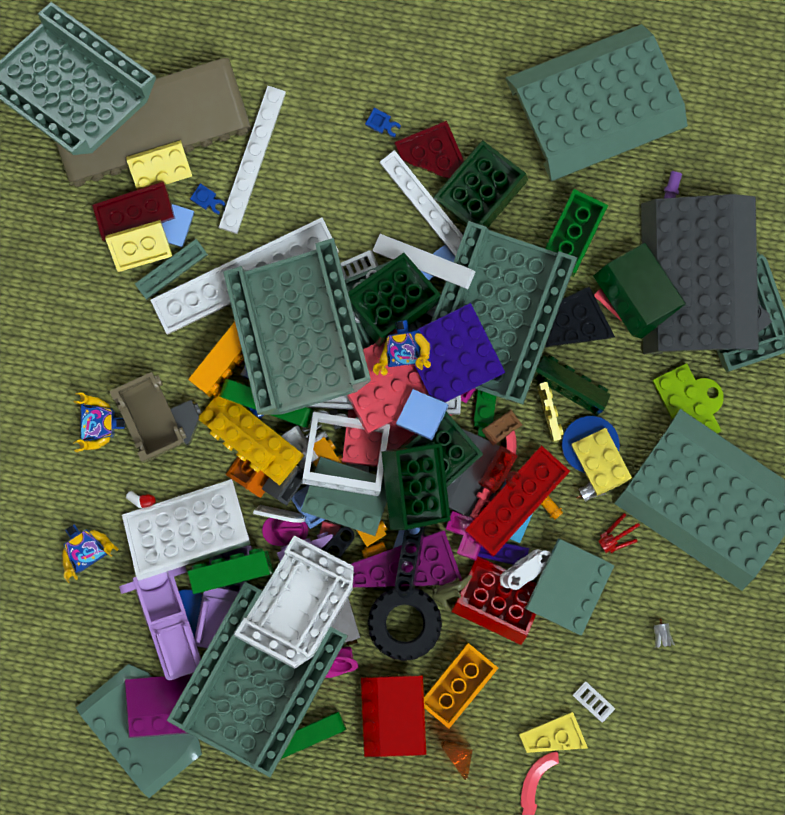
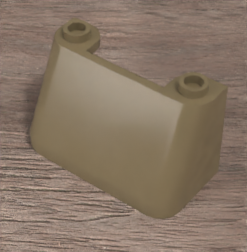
M153 372L109 391L113 400L119 405L117 407L134 440L135 447L139 449L137 454L143 463H147L184 444V439L187 438L183 428L178 427L160 388L163 384L159 375L155 376Z

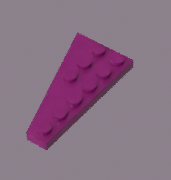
M445 530L425 536L423 538L415 586L444 585L454 581L457 577L461 582L462 578ZM402 545L351 563L350 565L354 566L353 588L395 586ZM410 546L407 548L406 552L414 553L416 551V547ZM406 565L403 568V571L410 572L412 571L413 566Z

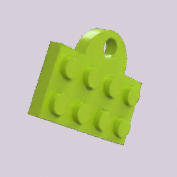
M687 363L652 380L671 419L675 417L679 409H682L715 433L722 432L713 415L721 408L724 398L723 391L718 383L708 378L695 380ZM709 388L716 389V398L712 399L707 395Z

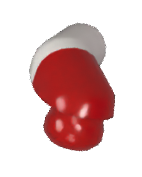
M130 491L126 495V499L138 508L150 507L156 502L155 497L150 494L138 496L133 491Z

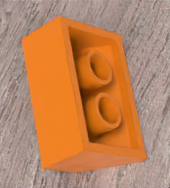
M237 457L226 475L261 498L265 493L262 488L269 477L261 470L257 473L249 466L251 464L249 460L244 462Z

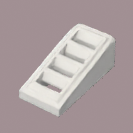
M370 250L341 263L345 280L379 266L373 251ZM366 257H368L369 262L371 264L370 267H368L367 262L365 260ZM359 260H361V263H362L363 268H364L363 270H361V268H360V266H359V263H358ZM351 263L354 264L355 269L357 271L356 273L353 272V269L350 265ZM344 266L347 267L350 276L346 275L343 268Z
M586 681L572 695L602 723L615 710ZM588 688L590 690L589 693L583 699L580 698V696ZM594 694L596 697L587 704L586 701ZM598 700H600L601 703L596 707V709H592L594 704ZM606 705L607 709L599 715L598 712Z

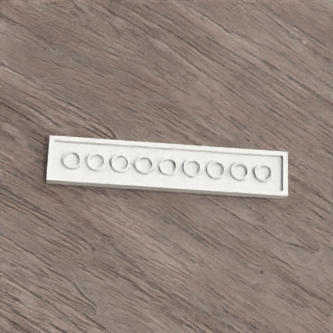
M323 218L317 219L150 301L168 335L231 305L224 271L240 266L245 271L317 250L315 243L331 239L332 236Z

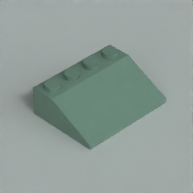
M320 457L315 473L373 483L376 480V475L323 457ZM382 477L379 496L310 485L301 511L376 536L387 503L385 480Z
M558 538L525 609L582 636L615 565Z

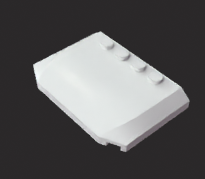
M296 536L292 538L284 551V557L247 618L243 619L234 634L238 639L294 669L315 655L326 633L353 590L354 566Z

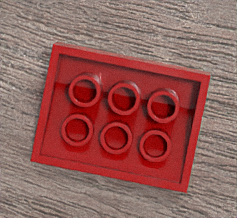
M477 556L468 574L472 578L466 587L460 591L461 598H457L451 612L522 645L536 616L535 613L525 609L536 583L529 581L517 590L505 588L500 584V576L506 569Z
M373 676L361 678L364 757L427 755L423 676Z

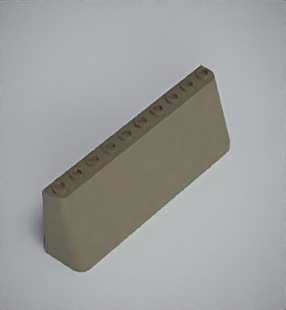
M222 58L156 79L147 103L93 153L72 155L58 143L56 145L70 185L80 187L85 185L86 181H99L105 175L111 174V176L122 173L121 170L129 168L126 160L127 156L180 140L185 153L193 151L195 147H207L217 140L220 142L230 139V136L236 134L238 136L246 135L252 129L230 59Z

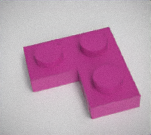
M452 511L451 521H448L446 530L463 536L457 554L476 561L481 546L465 532V529L474 519Z

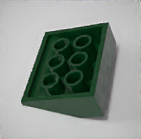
M482 140L438 191L434 199L465 227H467L470 221L488 228L527 183L528 178L523 170Z
M646 243L606 264L593 275L633 337L644 338L686 304Z
M404 252L348 292L355 315L368 335L379 347L386 342L388 335L397 333L395 322L407 320V324L410 325L436 306L441 296L438 290Z
M550 355L542 358L533 377L540 383L548 382V386L552 390L596 416L604 411L611 395L607 393V388L599 384L595 386L591 383L592 380L585 375L578 376L574 373L575 370L567 365L565 367L558 364L559 360Z
M447 411L432 440L415 433L399 447L406 448L442 443L447 487L483 455Z
M442 443L381 451L390 530H408L451 521Z

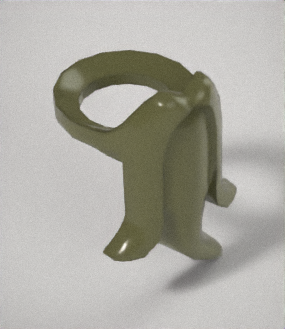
M472 576L465 577L461 582L457 577L454 581L433 589V599L442 603L447 612L452 611L451 598L455 596L461 598L459 591L466 587Z

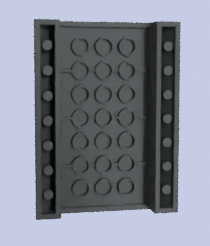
M727 194L654 199L641 203L642 244L646 243L686 303L643 338V354L737 349L739 351L759 350L756 197Z

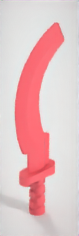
M514 430L506 436L507 450L501 468L493 479L487 481L482 492H478L476 495L479 500L469 515L472 519L479 515L484 505L487 506L490 503L488 500L490 495L502 485L513 466L517 448Z
M557 751L541 757L528 771L521 793L522 815L535 814L537 808L535 795L538 782L549 768L559 763Z

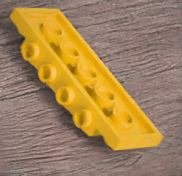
M220 390L200 414L199 421L211 429L209 434L217 440L222 438L224 440L223 445L230 451L233 449L238 451L236 456L244 462L249 460L251 462L249 466L257 473L261 470L280 486L304 455L244 406L219 397Z

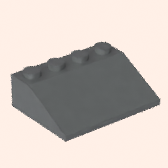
M462 429L483 455L447 487L449 509L469 516L479 500L476 497L477 493L482 492L487 481L493 479L501 468L505 459L506 449L496 444L493 446L490 441ZM498 489L490 495L488 499L490 502L495 497Z

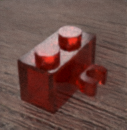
M500 446L494 453L478 484L493 493L500 488L504 480H506L508 486L514 488L516 483L512 481L511 477L519 479L521 474L509 470L518 455Z

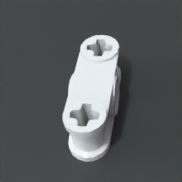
M533 550L501 574L500 584L505 588L520 589L543 571L551 553L546 550Z

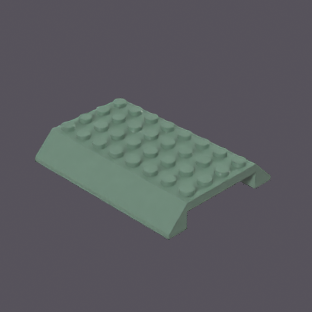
M50 2L38 13L41 24L0 60V100L72 155L90 154L147 103L156 77L57 5Z
M642 24L505 78L512 95L517 94L546 159L543 165L551 182L688 126L685 103L654 35Z
M469 221L454 263L474 270L475 275L468 289L446 281L431 322L471 303L505 371L504 374L475 389L523 405L575 267L577 257L560 251L556 253L491 231L485 226Z
M334 238L315 243L317 250L248 271H245L240 266L223 272L258 415H282L352 394L371 381Z
M679 409L670 422V426L614 504L743 591L756 577L785 536V479L682 409Z
M244 582L167 721L271 778L348 635L330 627L315 655L294 669L235 637L236 630L243 619L247 618L262 593V590Z

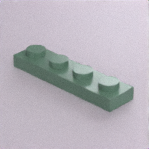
M195 239L136 282L135 285L145 299L148 300L208 256V254L197 239Z

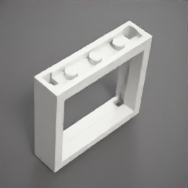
M321 410L313 412L301 484L379 496L383 477L381 451L387 450L390 424L375 430V432L382 433L376 480L373 483L310 472L318 422L365 430L358 417L354 419L348 418L345 414L330 415L328 412Z

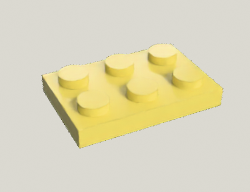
M181 140L126 157L137 190L163 181L169 184L192 177Z
M161 220L113 233L105 237L117 272L172 257V251Z
M606 428L571 444L597 496L632 480Z

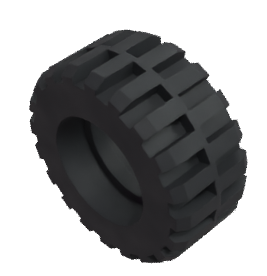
M409 586L400 587L401 591H407L409 589ZM392 588L376 599L369 612V635L380 652L392 659L407 661L424 656L435 646L441 634L442 621L437 604L427 593L417 588L414 589L413 595L409 598L400 597L396 588ZM399 605L413 606L420 612L423 618L421 633L411 641H398L387 630L386 620L388 614Z

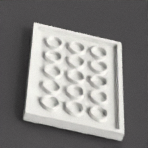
M232 479L122 515L138 581L251 544Z

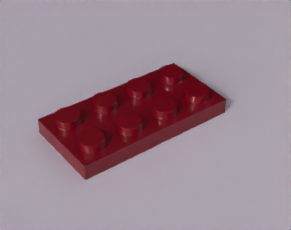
M164 181L92 205L101 238L104 242H106L105 237L113 233L158 220L164 223L176 219Z

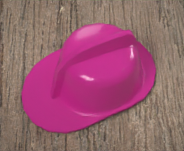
M268 518L262 528L265 540L276 546L289 545L294 536L304 540L308 536L309 531L306 522H289L275 518Z
M351 647L341 648L325 678L336 677L358 668V663L353 658Z

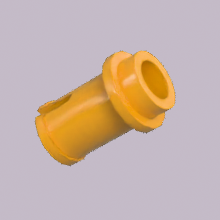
M550 496L541 503L544 509L551 515L550 518L556 520L563 514L562 508H559Z
M382 541L371 547H364L361 551L363 557L367 558L387 550Z

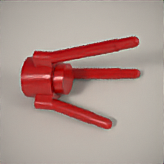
M623 513L606 532L600 535L601 539L598 542L605 553L609 551L613 553L638 541L634 539L617 545V540L638 528L640 524L637 523L615 537L612 534L609 535L626 517V513Z

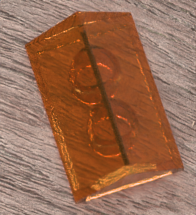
M443 740L440 742L441 747L463 779L466 780L469 774L473 749L470 745Z

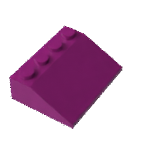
M193 674L173 680H167L165 676L125 679L128 739L188 734L169 723L167 719Z

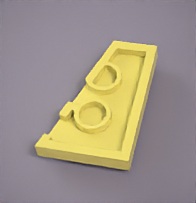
M548 382L540 383L537 389L552 442L560 441L562 439L561 435L564 434L561 424L557 422L558 412L556 406H553L551 388L548 386Z
M573 712L519 734L527 753L588 749Z

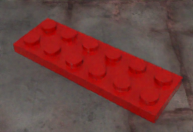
M541 445L465 529V532L494 557L568 475L570 470Z

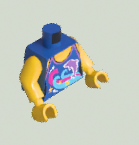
M407 320L395 322L397 333L387 336L379 363L374 365L373 372L378 375L381 370L380 373L383 376L387 375L388 370L385 367L387 365L388 367L415 364L420 370H423V365L429 368L431 366V362L428 361L430 360V343L419 330L409 331Z
M80 392L75 393L81 397L80 401H74L75 404H81V440L73 442V444L78 443L80 449L74 450L75 452H80L84 449H99L109 443L110 438L114 437V429H125L124 418H115V412L108 403L98 397L85 395Z
M75 524L70 526L65 531L71 540L64 544L65 548L62 551L63 568L65 571L64 578L68 583H70L69 578L71 576H74L77 580L78 576L76 573L82 572L107 554L112 557L110 554L111 550L115 549L118 551L119 549L110 541L107 535L101 532L86 529L80 533Z

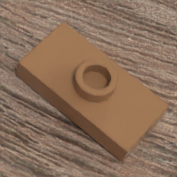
M510 410L482 431L494 446L513 430L515 431L521 427L522 424L513 411Z

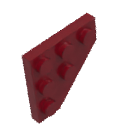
M447 121L394 142L399 156L404 162L448 180L464 162Z

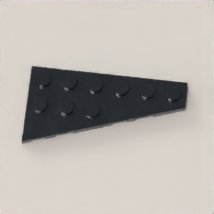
M590 286L562 299L544 348L615 338Z

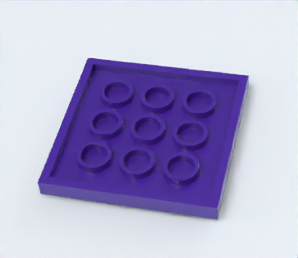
M471 303L417 329L430 343V360L428 361L431 362V366L426 368L423 365V370L416 367L430 397L446 403L505 373Z

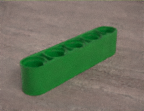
M225 379L219 397L256 410L251 387ZM305 407L282 415L271 416L308 429L314 410Z
M340 712L331 714L296 730L281 759L347 730Z

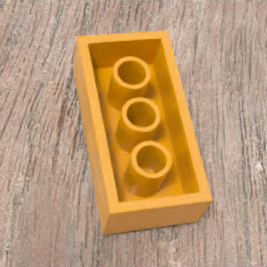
M235 322L188 379L208 397L216 396L222 388L220 386L225 379H230L234 373L232 371L236 365L240 366L244 361Z
M467 642L424 695V709L450 729L498 670V667Z

